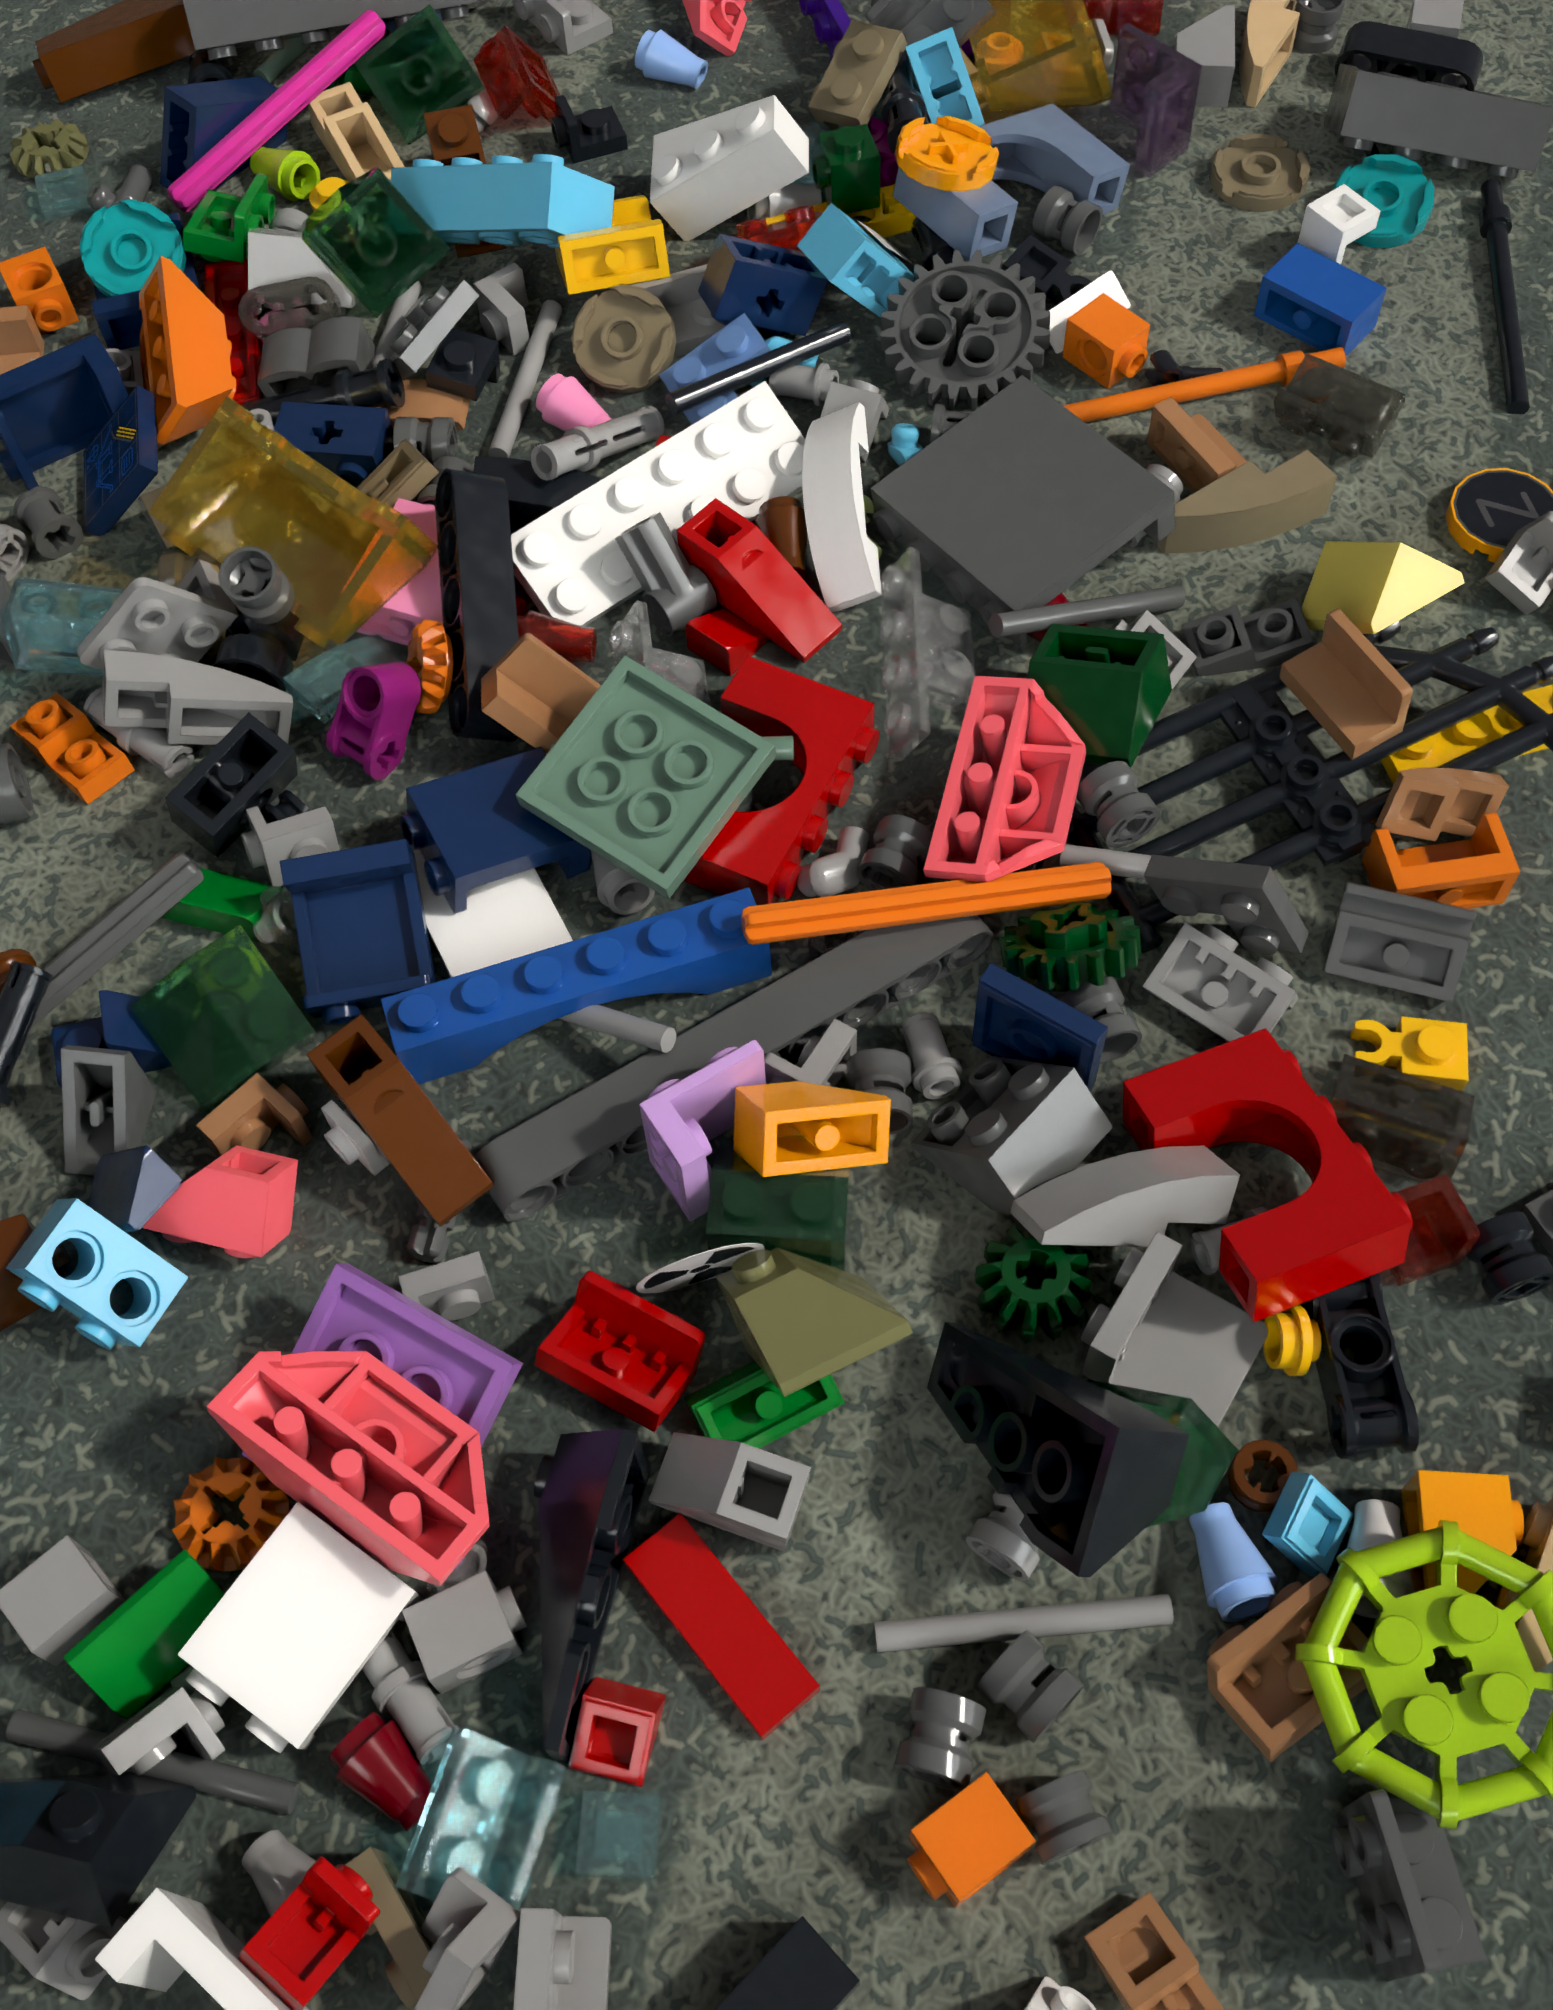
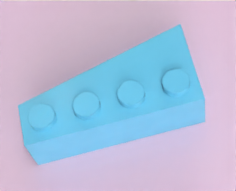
M534 154L532 162L523 163L519 158L497 155L492 156L491 164H483L482 161L472 158L454 157L450 166H443V163L430 159H414L413 167L391 168L388 232L420 242L480 245L481 240L505 246H523V241L536 244H547L550 248H559L557 236L612 227L615 186L565 167L564 159L559 156Z

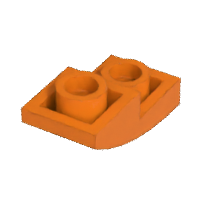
M57 692L47 700L37 702L31 706L26 715L10 725L13 732L31 752L87 805L135 771L127 756L96 732L87 716Z

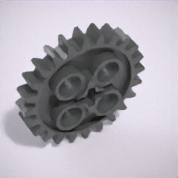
M976 249L971 261H963L960 251L954 250L952 263L945 264L936 254L933 256L932 270L927 271L921 265L916 264L914 266L915 282L900 277L898 280L899 294H888L887 296L888 311L881 313L882 331L880 332L881 350H885V365L887 368L895 369L896 384L899 385L910 381V396L913 398L927 391L928 405L930 406L936 404L942 397L948 399L949 410L954 411L960 400H967L971 411H975L978 406V399L985 397L988 401L1023 375L1033 382V367H1043L1044 352L1046 349H1049L1051 314L1050 311L1045 310V293H1035V278L1031 276L1020 280V264L1016 263L1004 271L1001 269L1002 255L997 254L989 264L982 263L981 250ZM984 295L974 309V324H969L973 313V305L977 297ZM950 299L959 300L957 302H946V300ZM997 316L1007 317L1002 320L993 319V317ZM956 337H961V339H960V341H959L958 349H957V357H956L954 363L952 364V366L946 367V366L948 365V363L950 362L951 358L953 359V357H954V355H955V353H956V348H957V340H956ZM929 341L938 342L936 345L930 346L923 344ZM979 358L985 359L986 362L973 363L971 360Z

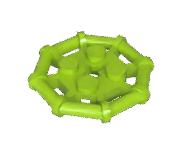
M1440 1520L1436 1528L1359 1551L1347 1547L1336 1557L1340 1566L1304 1643L1296 1644L1295 1661L1303 1663L1334 1747L1336 1756L1332 1759V1762L1342 1773L1350 1770L1436 1818L1439 1828L1456 1829L1458 1821L1543 1796L1553 1801V1710L1535 1753L1516 1734L1520 1721L1529 1708L1533 1691L1553 1694V1674L1534 1671L1515 1625V1622L1532 1608L1553 1658V1572L1551 1569L1543 1573L1459 1530L1456 1521ZM1436 1561L1435 1587L1395 1598L1379 1580L1381 1577ZM1459 1563L1519 1595L1501 1610L1492 1605L1483 1596L1468 1593L1457 1587V1564ZM1362 1594H1364L1379 1611L1372 1633L1362 1651L1339 1648L1338 1646ZM1445 1648L1451 1658H1462L1468 1673L1459 1678L1462 1689L1460 1693L1450 1694L1443 1682L1430 1684L1425 1674V1668L1435 1663L1433 1649ZM1338 1668L1359 1670L1362 1674L1378 1717L1363 1732H1361ZM1390 1732L1424 1748L1422 1750L1435 1756V1781L1376 1749L1375 1746ZM1497 1745L1517 1766L1461 1784L1457 1782V1757Z

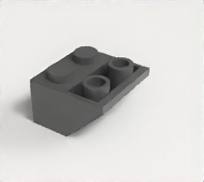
M993 1056L991 1059L979 1064L971 1072L969 1082L950 1102L943 1104L931 1113L926 1122L927 1126L911 1142V1145L916 1151L991 1210L1012 1215L1010 1211L1013 1200L1049 1180L1073 1171L1113 1126L1074 1067Z

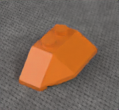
M160 256L139 292V310H142L143 318L140 330V363L144 389L154 393L156 400L157 449L210 425L222 406L227 407L231 403L236 390V378L232 376L230 365L232 344L227 339L224 314L170 259Z

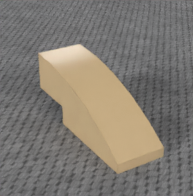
M1251 0L1239 62L1241 89L1247 106L1254 108L1257 106L1292 53L1300 12L1294 11L1296 0Z
M351 82L322 91L308 104L311 124L342 174L356 186L358 192L362 195L371 194L390 187L391 168L404 167L368 102L362 103Z

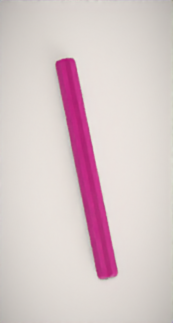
M366 10L175 180L167 190L168 197L172 203L184 213L189 212L204 198L208 190L216 188L384 37L386 26L383 20L373 10Z

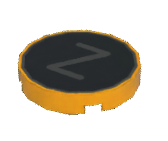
M1509 468L1484 469L1468 475L1455 487L1445 515L1449 533L1461 548L1471 554H1474L1475 549L1481 553L1488 554L1487 561L1495 563L1517 530L1545 513L1553 511V491L1546 483L1531 474Z

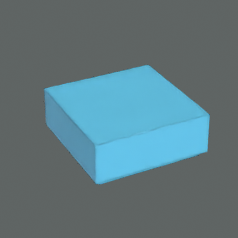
M1291 1471L1262 1535L1304 1573L1310 1576L1324 1573L1327 1576L1354 1514L1311 1474Z

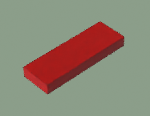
M681 1513L623 1559L628 1570L762 1741L820 1691V1685Z

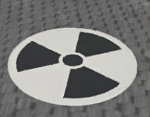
M741 1243L698 1253L649 1274L636 1285V1290L640 1293H660L696 1284L731 1270L732 1264L741 1256L756 1250H764L765 1248L760 1243Z

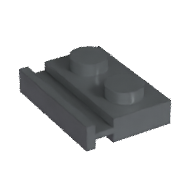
M1346 881L1324 961L1323 971L1453 1002L1470 941V931L1477 912L1464 907Z

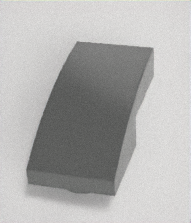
M1297 597L1241 617L1238 606L1234 605L1182 624L1189 649L1197 656L1194 664L1198 675H1217L1278 666L1314 646Z

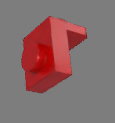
M320 1856L308 1869L297 1888L243 1947L237 1959L291 2010H303L364 1938L379 1916L380 1909L371 1901L373 1899L372 1891L357 1872L343 1864H338L334 1867L326 1858Z

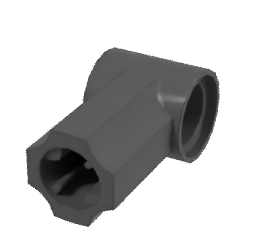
M660 512L636 523L615 538L645 591L642 595V602L649 619L658 629H661L660 631L666 637H671L684 629L691 619L706 615L717 607V598L711 583L699 568L688 563Z

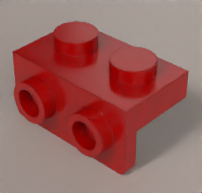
M589 1270L579 1280L574 1305L538 1347L534 1366L655 1433L695 1377L706 1334L699 1328L691 1325L684 1318L663 1310L630 1292L623 1285L612 1282Z

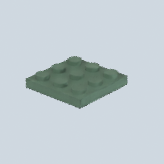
M625 655L515 795L520 806L670 899L776 758V748L771 742Z

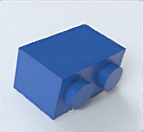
M1297 243L1262 277L1254 316L1320 351L1342 347L1345 356H1347L1375 328L1387 288Z

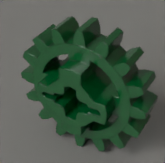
M1070 902L1063 908L1052 911L1046 909L1038 910L1031 917L1022 916L1018 918V926H1006L1004 928L1005 936L1000 937L1002 966L1006 968L1007 972L1020 977V979L1029 984H1034L1038 981L1043 982V990L1057 992L1077 990L1080 983L1083 982L1102 986L1104 985L1103 977L1106 976L1123 978L1125 977V968H1136L1138 966V957L1141 956L1139 926L1134 925V918L1132 916L1119 917L1118 909H1110L1100 913L1097 912L1096 905L1083 902Z

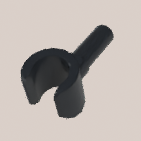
M1159 350L1150 356V361L1156 370L1146 371L1144 374L1152 386L1223 372V369L1179 366L1169 351Z

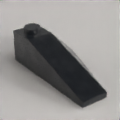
M627 1429L561 1434L554 1456L546 1454L542 1458L534 1485V1496L541 1499L539 1503L543 1742L544 1749L552 1760L568 1764L574 1743L582 1697L591 1683L624 1567L623 1559L628 1553L650 1476L638 1432Z

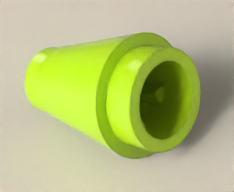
M260 147L251 155L250 168L255 175L257 173L268 175V184L290 201L309 199L311 190L320 182V171L317 164L304 151Z

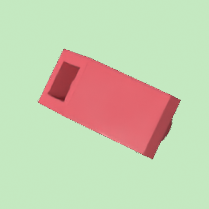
M236 1145L181 1183V1186L142 1228L160 1232L165 1239L172 1242L191 1243L197 1241L224 1248L225 1253L233 1257L262 1258L287 1237L291 1231L298 1160Z

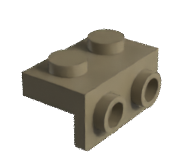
M851 20L842 40L837 43L833 58L821 82L815 87L808 106L822 132L837 130L839 125L858 126L868 124L908 44L902 31Z

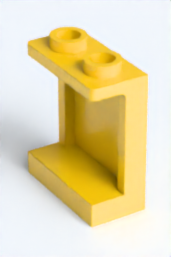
M645 195L614 200L612 227L557 236L559 248H555L556 259L569 295L605 289L620 284L628 285L670 277L663 223L660 219L651 220L649 201Z

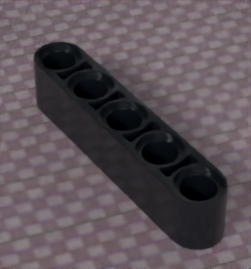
M446 468L442 471L436 487L435 513L443 627L451 640L453 650V675L448 694L450 726L453 735L456 737L514 742L518 736L482 712L481 678L519 640L507 486L504 479L500 477Z

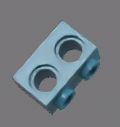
M952 27L905 47L909 67L917 90L924 98L925 113L929 123L936 124L937 117L951 116L969 121L976 126L985 124Z
M832 203L813 223L810 230L797 245L832 284L880 318L882 312L888 311V294H899L898 280L900 277L915 282L914 274L890 249L885 247L871 233Z
M77 1198L57 1199L6 1267L7 1270L23 1280L17 1288L21 1294L52 1312L55 1311L58 1305H61L80 1318V1321L75 1326V1329L80 1334L108 1350H111L115 1343L141 1347L188 1279L187 1275ZM64 1240L70 1241L78 1252L77 1267L66 1278L60 1277L52 1264L54 1250ZM124 1279L131 1285L134 1298L130 1309L122 1316H118L110 1306V1293L115 1284Z

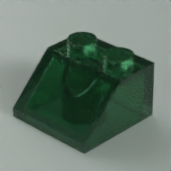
M241 925L183 960L131 1006L204 1112L227 1099L256 1073L260 1076L264 1075L314 1042V1029Z
M722 1137L711 1176L706 1226L708 1250L741 1243H760L764 1246V1250L771 1251L778 1247L845 1271L851 1167L762 1177L733 1150L734 1138Z

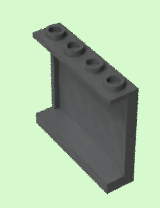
M1023 375L870 488L876 512L872 518L880 534L889 542L897 540L908 550L912 560L922 571L929 572L931 570L944 581L947 590L958 602L965 603L967 601L977 609L988 627L989 619L993 614L1045 606L1142 530L1157 542L1175 530L1174 491ZM1026 633L1008 636L1021 648L1028 643Z

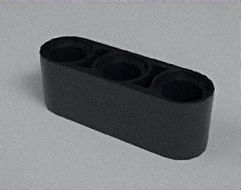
M1362 21L1354 24L1348 30L1335 64V75L1337 77L1341 63L1356 66L1367 72H1386L1417 79L1420 82H1437L1474 92L1483 65V54L1475 43L1468 40L1372 21Z

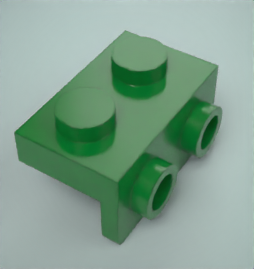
M257 173L243 197L208 190L183 230L184 251L197 253L209 261L222 262L230 260L244 263L248 256V232L258 227L264 228L265 224L270 225L274 217L275 196L268 193V175Z

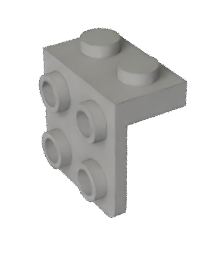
M199 559L176 587L147 577L134 579L77 647L81 663L103 670L104 650L149 653L198 663L239 616L234 603L220 586L218 577L219 567Z
M1157 1231L1145 1253L1133 1247L1123 1262L1114 1281V1284L1123 1290L1112 1309L1100 1303L1090 1318L1080 1339L1090 1345L1081 1374L1115 1394L1143 1406L1189 1433L1190 1437L1198 1441H1206L1215 1434L1265 1342L1268 1329L1262 1320L1253 1323L1246 1311L1173 1272L1182 1244Z

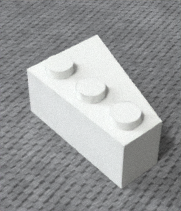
M775 95L654 135L650 203L683 241H690L808 174L809 138Z

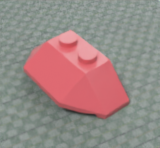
M990 676L974 677L923 869L925 877L989 882L1064 851L1085 761L1086 747L1061 713L1047 700L1044 691L1034 679Z
M259 1351L207 1405L209 1414L274 1485L302 1504L388 1570L441 1586L490 1526L479 1432L367 1351H311L281 1355V1351Z

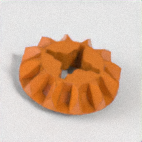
M424 619L412 631V640L408 643V659L405 663L415 670L420 680L421 696L415 709L416 712L435 714L440 708L441 703L447 699L453 675V650L451 640L448 634L445 633L442 623L437 620Z
M245 1456L231 1459L215 1457L213 1464L200 1473L189 1474V1484L182 1496L173 1500L176 1516L175 1527L172 1531L179 1541L183 1550L186 1549L204 1568L220 1572L244 1569L289 1513V1497L274 1485L253 1461ZM215 1493L220 1498L225 1496L230 1501L237 1500L242 1494L245 1496L240 1502L239 1508L244 1514L243 1519L250 1525L246 1530L238 1524L234 1526L226 1520L221 1522L216 1528L213 1526L220 1516L219 1512L214 1508L216 1503L211 1500Z

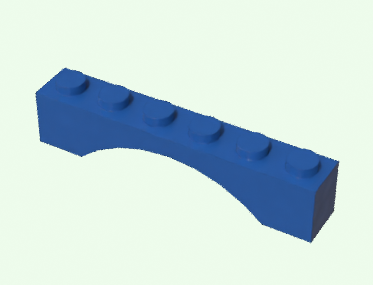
M745 888L382 998L381 1002L395 1053L419 1085L474 1068L492 1053L519 1036L552 1020L577 1012L591 1005L657 993H697L710 995L772 976L770 943L751 945L747 943L742 932V910L749 906H757L750 888Z

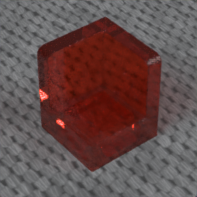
M1444 1174L1397 1191L1396 1193L1406 1202L1413 1220L1405 1261L1403 1264L1390 1268L1397 1284L1402 1286L1459 1265L1480 1237V1231L1448 1175Z

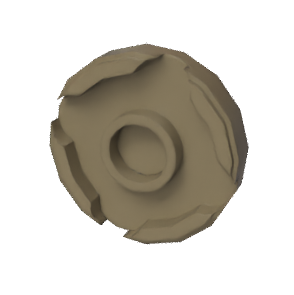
M1261 133L1248 134L1231 139L1229 146L1222 150L1221 146L1213 156L1209 180L1213 191L1225 202L1235 207L1256 212L1275 211L1296 203L1305 193L1311 167L1306 154L1299 148L1297 154L1287 148L1288 141L1283 138Z
M623 284L609 287V291H605L599 296L595 294L588 299L576 316L571 336L573 353L576 355L577 363L586 377L602 389L623 394L646 390L661 379L659 375L668 369L673 361L677 341L673 320L660 300L642 287Z

